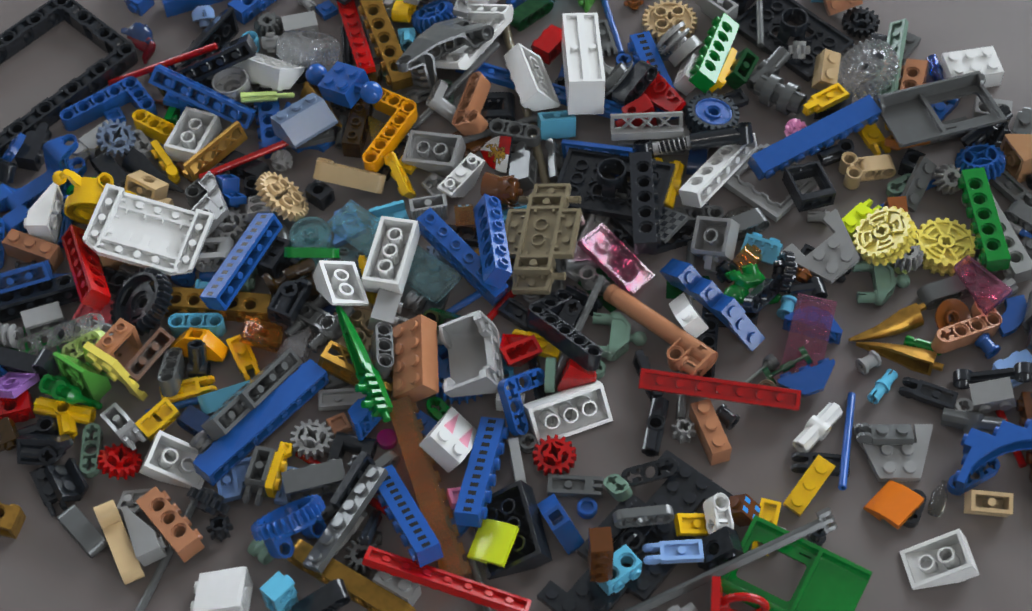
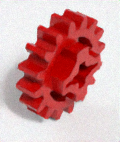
M555 434L554 438L551 439L547 435L546 441L541 438L540 445L535 444V451L532 453L533 464L537 465V471L543 470L544 476L548 473L562 475L563 471L570 473L569 467H575L574 461L577 460L576 448L572 447V441L565 442V436L558 439V435Z
M113 443L111 448L105 446L104 450L99 451L97 457L98 469H102V474L108 473V478L115 476L117 480L120 477L127 480L128 476L135 477V473H139L143 461L141 459L142 455L137 454V449L133 451L123 446V443H120L119 446Z

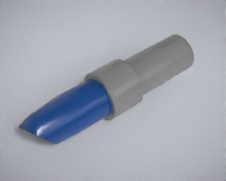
M1009 221L1016 235L1032 239L1030 232L1020 225Z

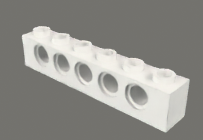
M753 133L754 142L750 144L721 146L679 189L682 205L702 208L758 149L755 133Z

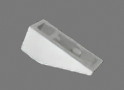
M684 292L669 303L674 316L683 329L695 338L709 329Z

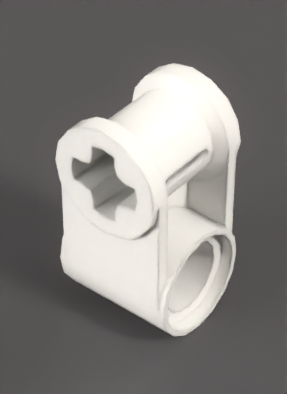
M717 493L706 499L703 503L707 532L712 534L724 526L734 530V521L727 495Z

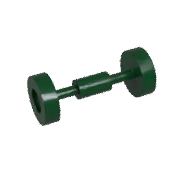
M802 346L798 348L802 354L799 358L793 361L792 359L773 373L769 371L768 367H765L762 371L766 378L773 381L776 385L775 375L782 371L785 373L803 359H805L808 365L814 362L805 347Z

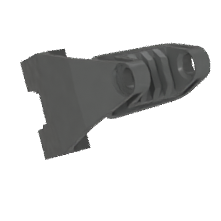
M457 17L434 23L417 36L396 62L399 72L412 71L411 76L414 78V85H416L405 94L406 98L413 100L415 103L428 99L434 84L437 82L435 61L464 45L476 48L491 40L494 36L493 27L483 23L472 24L469 20Z

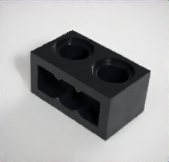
M276 236L256 266L260 277L268 273L275 279L279 278L283 272L282 270L285 269L284 263L287 258L284 257V247H292L291 241Z

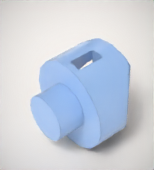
M210 5L197 6L191 13L193 22H199L200 28L207 27L210 24V20L215 18L214 9Z

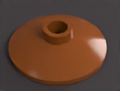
M958 299L943 301L935 313V322L938 329L971 318L968 307Z

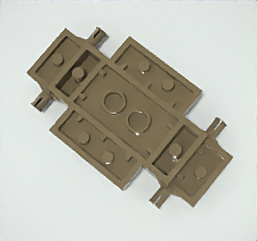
M570 183L534 184L533 192L529 196H519V204H527L526 209H508L505 231L510 259H515L512 275L508 279L513 280L511 289L513 294L550 295L552 284L555 280H566V272H555V259L574 258L582 217L581 208H568L570 203L581 204L582 200L581 196H570L572 190Z

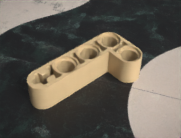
M318 157L313 178L350 188L383 194L386 175L337 164L333 160Z
M112 499L93 507L124 584L127 585L145 577L140 562L136 559L130 537L114 500Z

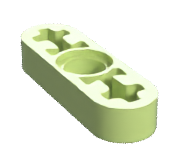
M102 330L91 331L65 344L62 348V354L77 359L83 358V341L85 343L89 341L95 345L105 332Z

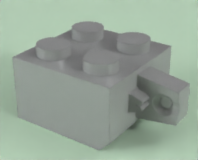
M697 216L690 249L692 254L703 258L705 261L704 270L715 272L717 263H720V260L733 261L740 224L733 219Z

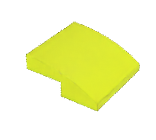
M483 519L481 528L478 527L467 558L485 564L488 562L504 568L519 527L497 520Z

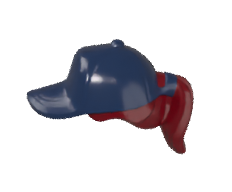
M140 22L134 23L129 28H122L121 33L126 34L127 38L132 40L134 46L143 52L142 60L144 64H147L156 49L151 29L147 24Z

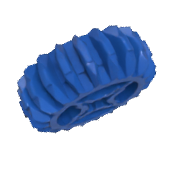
M434 0L433 2L423 4L422 7H418V10L414 11V14L411 16L412 25L417 33H423L434 23L457 18L452 13L453 3L447 0Z
M981 143L979 145L972 144L971 147L966 146L965 149H960L955 161V167L960 168V174L961 170L984 167L988 182L989 179L995 180L996 177H1000L1006 165L1004 151H1001L1000 147L990 146L988 143L985 145Z

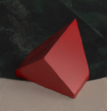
M502 334L499 350L508 367H521L543 352L534 334L531 336Z
M569 358L558 381L557 390L559 392L595 382L597 373L596 371L584 369Z

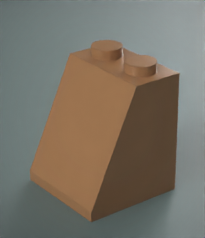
M1005 134L1000 147L1001 151H1004L1006 158L1005 170L1019 183L1026 181V176L1032 174V134Z

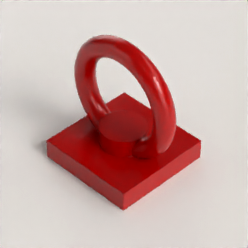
M712 576L711 611H739L730 608V603L737 601L752 602L761 606L759 609L752 611L770 610L769 602L756 594L738 592L724 596L721 576Z

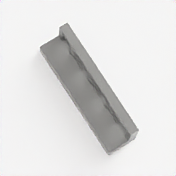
M683 111L610 114L611 141L682 138V136L684 137ZM657 117L662 121L658 126H653L649 123L653 118ZM671 117H679V125H670L667 121ZM635 118H640L644 121L640 126H634L631 123ZM614 119H623L626 122L622 127H614Z

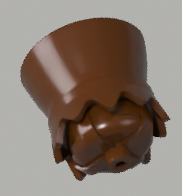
M485 172L481 181L480 193L482 196L484 193L495 196L501 200L502 207L514 209L515 205L519 202V196H523V189H520L519 179L514 178L515 175L500 177Z

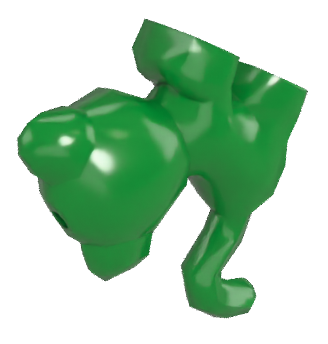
M750 263L742 266V274L739 270L725 273L726 279L734 281V284L725 289L724 295L733 297L739 304H743L744 298L750 293L748 289L756 288L766 279L760 272L757 264ZM778 294L768 304L778 303L782 295Z
M46 374L40 381L38 388L41 393L50 395L56 400L72 405L82 403L95 407L97 410L103 408V404L99 401L82 395L80 388L73 386L65 376Z

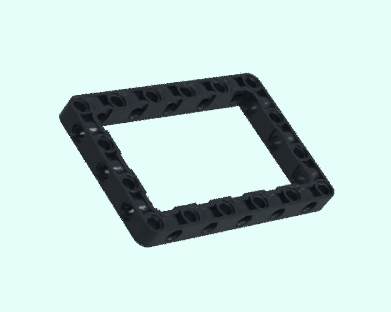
M49 0L1 33L0 65L64 20L109 55L98 60L87 68L83 74L73 78L59 88L58 92L49 98H45L21 118L19 117L5 127L0 133V158L9 147L12 139L19 133L25 135L28 131H35L37 126L43 122H46L49 127L61 119L59 115L63 109L95 94L108 85V80L119 77L138 62L134 45L75 0Z

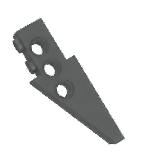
M291 347L286 349L227 399L201 427L213 441L223 437L276 389L302 363V360Z

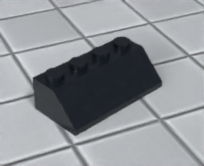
M230 7L219 13L182 54L212 43H216L220 47L230 42L239 33L234 8Z

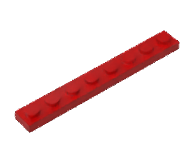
M354 0L346 5L336 1L356 67L365 69L367 74L376 72Z
M646 368L640 369L638 389L799 411L801 390Z
M372 546L368 547L363 557L362 565L451 594L455 597L469 600L493 610L529 611L532 602L530 599L429 565L420 568L417 561H412L411 559Z

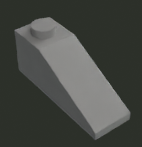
M126 506L121 507L136 559L145 567L166 557L165 548L167 543L165 538L159 536Z

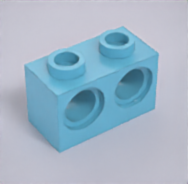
M625 544L613 553L612 576L615 578L604 583H596L608 596L613 592L618 593L623 589L625 583L630 580L633 581L641 575L642 561ZM628 563V564H630V565H632V566H631V567H624V566H622V564Z
M278 571L259 588L265 606L270 611H290L291 607L299 602L297 598L298 592L294 587L295 582L289 575L286 574L284 576Z

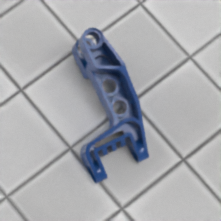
M66 134L49 140L43 145L47 170L44 174L21 188H12L4 183L0 184V213L10 211L2 217L7 234L11 229L23 233L27 232L23 224L24 218H27L28 210L53 183L52 175L55 171L68 169L81 177L85 174L87 165L83 158L76 157L69 160V157L79 146L75 135ZM68 141H74L72 145H65ZM82 164L81 168H74L75 165ZM68 179L66 183L59 185L63 197L67 195V188L72 185Z

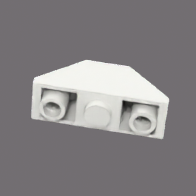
M470 152L437 186V189L451 198L464 197L475 186L485 160Z

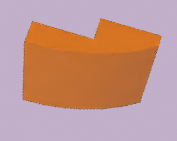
M889 480L863 509L879 521L884 519L898 530L924 503L925 498L908 487Z

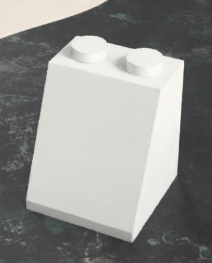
M247 566L199 573V579L194 584L195 601H191L190 611H249L253 583Z

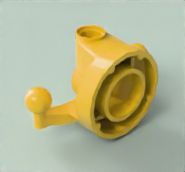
M68 169L55 171L52 175V180L55 184L63 185L68 179L74 185L73 194L67 196L65 200V215L71 220L88 225L106 183L114 185L113 177L106 172L101 173L96 178L81 177ZM125 191L127 193L138 195L137 193L131 191Z

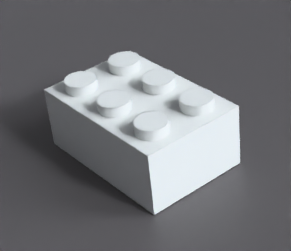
M993 46L942 53L938 67L943 79L980 71L986 79L985 88L1000 86L1004 74Z
M186 107L164 144L165 152L170 159L185 163L216 138L222 130L219 116L211 112Z

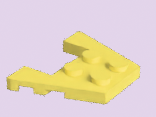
M89 341L84 344L82 348L85 362H89L98 372L105 371L106 375L114 382L116 380L122 382L129 393L141 401L146 399L148 396L146 392L138 389L140 385L129 377L130 374L117 359Z

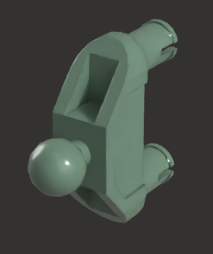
M859 261L852 267V272L871 273L874 292L857 291V304L874 303L876 306H883L893 295L896 285L899 288H907L911 281L910 277L904 273L895 277L894 269L889 264L883 266L880 263L878 266H874L873 263L868 264L866 261Z
M613 311L611 314L593 312L592 324L610 325L611 327L609 344L607 346L598 345L603 351L601 357L606 358V360L615 361L629 351V342H633L636 346H643L646 343L647 336L644 332L636 331L634 334H630L631 324L620 312Z

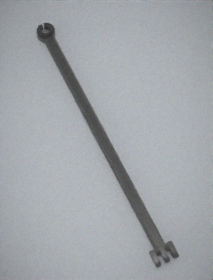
M830 507L816 512L818 519L623 611L652 610L711 582L712 576H723L820 529L825 534L838 528L837 523L833 522L835 521L834 515H830L832 510Z

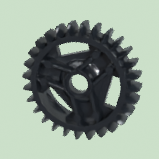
M146 267L145 269L141 268L139 272L134 271V275H129L128 280H123L124 284L119 286V291L115 292L116 297L112 298L114 304L110 305L113 309L110 311L113 324L119 318H122L134 325L140 336H144L145 333L149 334L150 329L155 330V325H160V320L162 318L165 319V313L169 312L168 307L172 306L170 300L174 299L171 295L174 293L171 280L162 272Z

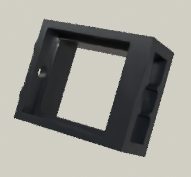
M819 160L789 166L784 169L782 181L799 212L834 204L836 191ZM814 177L820 190L801 194L795 181Z

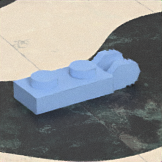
M702 539L659 541V543H646L642 546V550L646 553L660 551V555L645 556L643 558L645 565L704 562Z

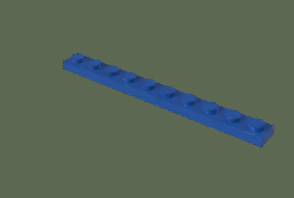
M484 62L476 70L480 71L489 82L515 90V84L510 78L511 74L508 69ZM458 69L455 70V72L463 74L466 71ZM552 83L560 104L567 106L565 87ZM604 99V114L596 115L610 119V114L622 113L621 109L623 106L614 101Z

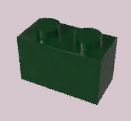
M747 47L735 56L736 61L730 67V74L725 78L726 84L734 90L747 82L760 59Z

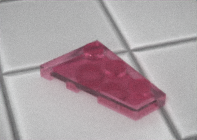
M969 255L964 257L954 267L955 272L985 316L1009 297L1013 291Z

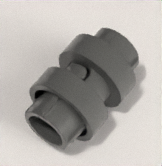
M771 74L769 77L761 75L753 89V93L759 96L760 103L768 107L776 104V111L785 115L790 114V112L799 114L807 100V95L801 93V86L793 82L784 85V78L776 74Z

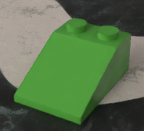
M58 352L52 354L62 376H65L73 386L79 387L82 395L100 401L112 388L109 382L110 378L103 371L98 372L89 362L84 363L77 358Z

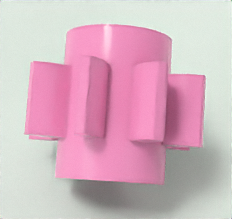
M791 119L786 123L784 133L788 137L807 126L800 119Z

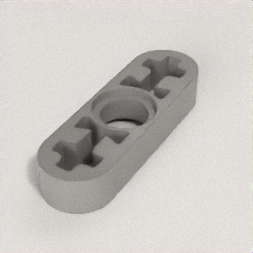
M518 437L509 438L508 448L514 481L522 480L526 483Z

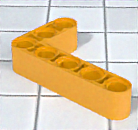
M383 87L381 100L372 104L374 109L391 116V118L362 155L364 170L376 173L385 163L384 156L396 149L418 119L417 106L413 100Z

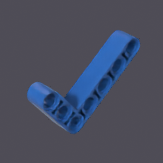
M129 76L63 109L59 116L66 131H75L104 116L103 112L117 106L122 107L129 102L132 103L136 110L143 109L158 116V112L153 98L137 78Z

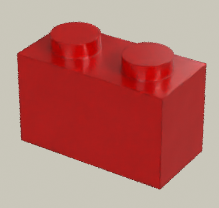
M551 24L547 29L543 30L541 36L535 39L531 45L532 52L539 55L542 61L548 65L562 52V29Z

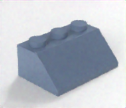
M315 93L306 95L304 98L270 117L274 134L295 149L338 123V120L324 99Z

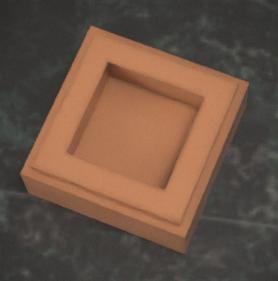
M344 412L326 419V424L332 428L334 438L337 432L348 433L352 431V426Z

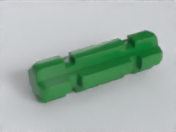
M909 335L905 337L904 345L934 351L931 348L932 342L919 338L914 339V337Z

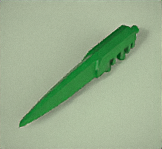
M335 305L341 331L359 381L355 385V391L367 395L365 400H362L361 407L368 408L369 411H372V417H382L383 422L387 423L391 420L389 414L393 410V405L380 373L373 366L367 350L341 305Z

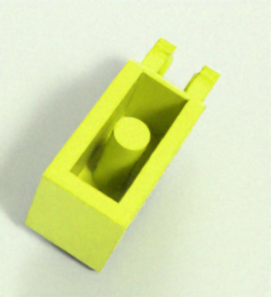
M870 198L864 203L860 202L842 218L852 242L854 241L853 234L857 233L855 228L861 224L860 220L866 219L868 213L873 214L875 209L882 210L880 205L871 209L873 200Z

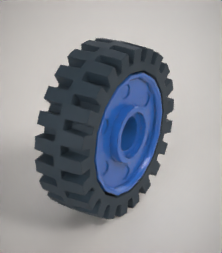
M701 93L699 96H694L688 103L685 124L689 130L692 129L691 133L730 127L739 121L740 113L738 107L735 106L733 101L730 102L729 98L723 99L724 96L721 94L717 97V93H713L712 96H710V93H705V96Z

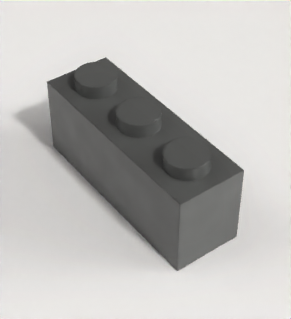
M342 458L329 459L323 463H313L306 467L292 468L286 472H281L286 498L289 503L308 495L321 496L334 493L346 476Z

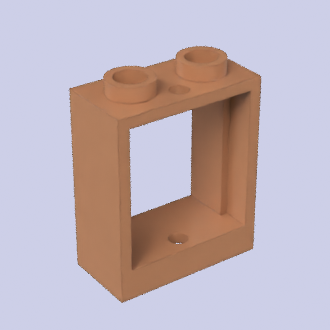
M119 318L95 344L96 347L117 359L123 367L143 346L136 327L122 318ZM125 342V344L114 354V352Z

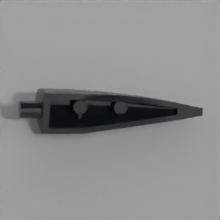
M133 147L128 154L124 152L126 156L122 162V168L130 173L142 170L168 183V190L184 193V190L164 176L137 149Z

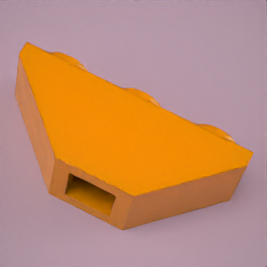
M193 327L188 328L169 347V349L173 347L181 348L184 357H188V342L195 339L202 340L206 345L207 360L214 362H223L229 352V347L210 330Z

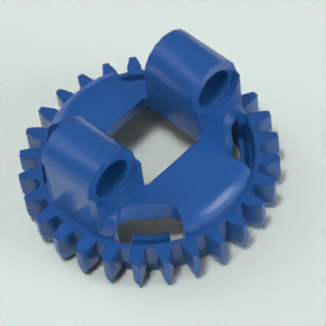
M308 495L281 505V507L268 512V514L263 515L251 525L250 530L254 540H263L269 554L273 558L283 559L291 557L295 549L290 537L291 535L301 532L307 539H318L327 528L321 512L326 508L325 503L319 495ZM280 545L283 548L282 553L280 552Z

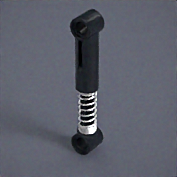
M740 122L730 127L689 133L690 135L686 136V138L682 136V139L677 137L676 140L672 138L670 141L668 139L667 141L662 140V142H652L651 139L638 140L634 142L635 152L651 151L652 159H654V156L660 155V153L663 155L664 152L668 154L670 151L673 153V151L678 152V150L683 151V149L698 151L733 144L746 145L754 142L751 122Z

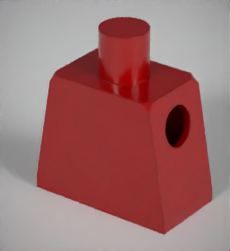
M644 94L622 107L621 111L622 113L655 112V109L647 94ZM635 118L631 123L634 126H640L644 121L640 118ZM653 118L649 123L657 126L656 118ZM623 119L614 121L616 127H622L626 123Z

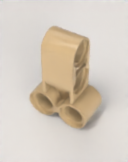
M844 152L838 167L839 172L845 175L843 185L850 190L857 189L860 182L888 179L896 174L893 160L888 154L857 157L853 152Z

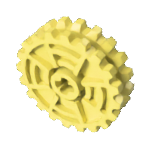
M887 206L883 207L882 210L875 209L873 214L868 213L866 219H861L860 226L855 228L857 233L853 234V244L858 253L861 254L862 259L868 264L873 263L874 266H878L880 263L883 266H887L888 262L893 264L896 263V259H903L905 253H910V247L915 246L916 242L914 239L918 238L916 233L917 227L914 225L915 223L908 212H905L903 208L897 209L896 206H892L890 209Z
M946 217L944 220L936 218L935 221L930 219L927 220L926 224L923 223L920 229L916 231L918 238L914 239L916 242L915 246L920 245V250L924 253L923 269H930L932 274L938 272L940 276L945 274L953 276L955 272L959 274L963 272V269L967 270L976 254V237L972 236L971 229L967 230V225L964 223L960 225L958 220L950 221Z

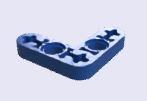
M541 368L521 372L502 379L498 383L497 389L508 428L514 436L525 435L528 432L529 424L520 393L545 383V372ZM537 375V378L535 380H531V377ZM521 377L524 380V387H521L519 383ZM512 402L516 406L515 412H513L510 407Z

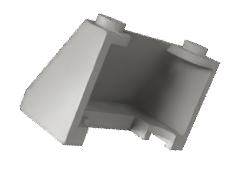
M481 310L439 325L438 340L441 345L448 349L450 377L444 379V384H442L444 393L451 398L498 393V383L504 379L502 354L499 350L500 336L496 325Z

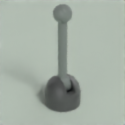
M769 353L763 359V367L749 377L745 383H750L763 372L762 369L768 367L769 371L775 370L780 366L778 359Z

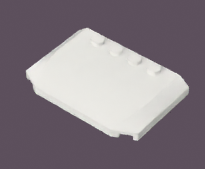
M467 3L468 17H457L469 20L472 24L483 23L491 25L494 29V36L491 40L476 48L464 45L436 60V68L468 70L511 23L514 14L513 6L511 4Z
M106 183L82 239L97 255L142 268H154L170 276L192 273L214 220V213L196 209L194 212L127 193L122 187Z

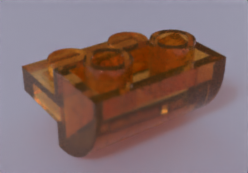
M246 315L239 336V342L277 354L282 342L283 327Z

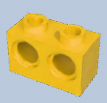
M165 396L135 424L151 442L159 430L164 431L177 419L180 412Z

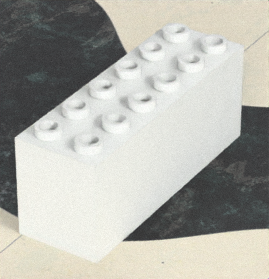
M562 13L561 47L568 115L604 114L605 72L598 13Z

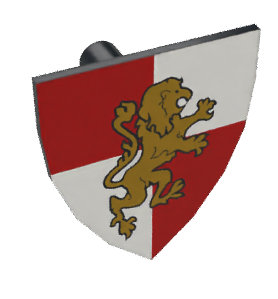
M497 136L489 140L480 149L483 158L494 170L508 173L511 153H515V151H511L513 137Z

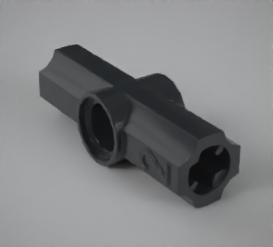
M1002 104L999 107L1007 121L1013 117L1007 106ZM1006 122L972 130L962 137L960 141L964 147H971L972 144L979 145L984 140L992 138Z
M658 396L652 398L641 453L648 457L659 456L669 407V401L665 397Z

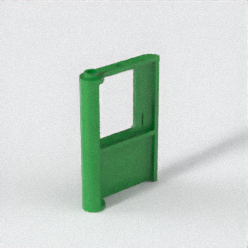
M755 515L741 541L742 549L746 553L752 542L757 541L765 544L789 531ZM801 538L776 550L806 566V570L790 601H784L736 576L738 569L721 576L723 593L725 594L745 592L765 598L770 605L769 611H855L873 572ZM741 601L755 609L761 607L752 602Z

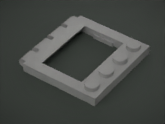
M766 143L764 146L760 144L758 146V149L754 153L770 145L768 143ZM749 157L723 186L754 208H760L767 217L777 222L795 204L790 194L782 203L773 202L767 194L758 192L754 189V185L740 179V176L750 168L748 165ZM796 162L790 164V166L799 165L798 163L796 164ZM814 177L795 181V183L800 185L799 190L801 194L809 193L817 187Z

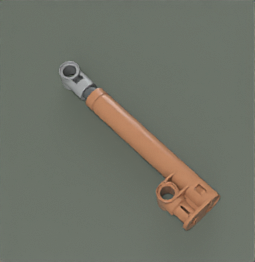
M584 266L579 270L581 285L585 290H592L599 274L596 273L594 267ZM605 279L598 295L603 296L606 302L671 345L666 353L668 366L671 370L680 371L681 373L685 372L688 375L703 376L718 359V352L617 285H610V282Z

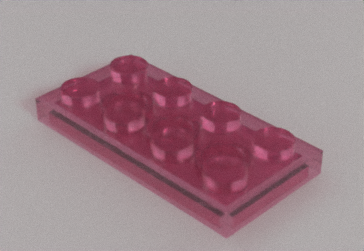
M603 223L595 227L577 243L621 289L632 296L655 276Z
M798 293L781 365L791 359L793 361L802 356L798 349L802 346L805 347L814 362L810 364V367L818 365L817 362L824 359L837 301ZM803 359L788 371L793 373L799 372L800 367L808 364Z

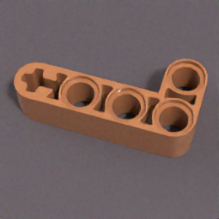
M480 71L474 72L469 77L452 119V125L463 136L480 134L487 129L489 124L480 113L491 88V83Z
M978 297L970 309L971 318L940 328L931 343V348L939 354H944L973 344L984 333H989L990 337H993L1002 323V317L987 298Z

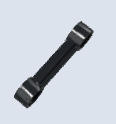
M1018 362L1013 368L972 372L969 369H957L953 372V386L958 389H969V384L1010 377V379H1015L1022 383L1031 382L1032 363Z

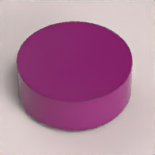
M383 429L377 435L380 448L389 450L396 446L398 440L395 431Z

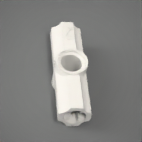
M829 402L817 416L813 415L808 420L804 430L793 440L792 445L796 451L808 453L819 440L823 441L827 437L832 426L843 415V411L838 404Z

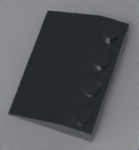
M519 480L493 493L491 503H487L488 513L486 519L516 525L519 527V531L504 568L488 562L487 564L483 563L487 579L491 580L532 570L552 561L533 488ZM474 527L475 534L478 530V527Z

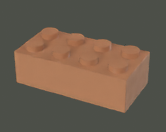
M420 314L392 327L394 346L393 398L408 405L439 393L437 322Z

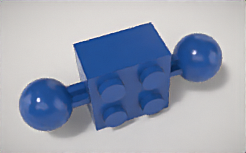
M337 61L329 72L321 64H312L306 70L305 76L307 81L313 86H318L323 99L352 109L360 98L368 104H375L382 98V87L377 82L369 80L365 69Z

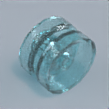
M302 218L295 222L290 229L289 236L292 247H333L330 227L321 218ZM311 258V259L314 260L315 265H316V264H318L319 260L325 261V260H327L328 258Z

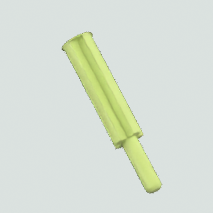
M277 91L240 93L241 103L278 101V98L295 97L294 92L277 93Z

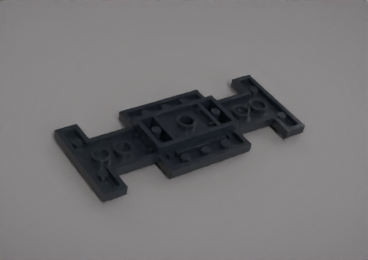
M666 450L659 459L666 457L676 459L680 464L679 473L668 478L647 503H644L632 494L629 499L620 502L598 527L611 526L612 541L614 543L613 550L615 552L621 548V536L626 528L615 527L612 514L619 509H624L630 502L633 503V508L671 505L675 515L676 513H695L706 499L717 493H724L728 498L733 495ZM668 462L667 467L659 468L660 470H669L671 472L674 464ZM673 520L666 524H659L658 530L654 528L645 537V544L695 538L693 536H677ZM634 538L628 547L637 546L639 541ZM588 539L577 550V554L586 561H588ZM642 550L641 553L635 554L642 561L641 575L637 579L625 583L623 589L618 593L613 592L608 596L596 581H590L588 568L568 592L550 580L537 595V599L552 611H610L625 593L628 594L630 592L642 602L647 600L678 563L645 565L643 561L645 556L660 555V551L646 553ZM628 563L622 564V566H624V567H631V566H632V565H630V564H628Z

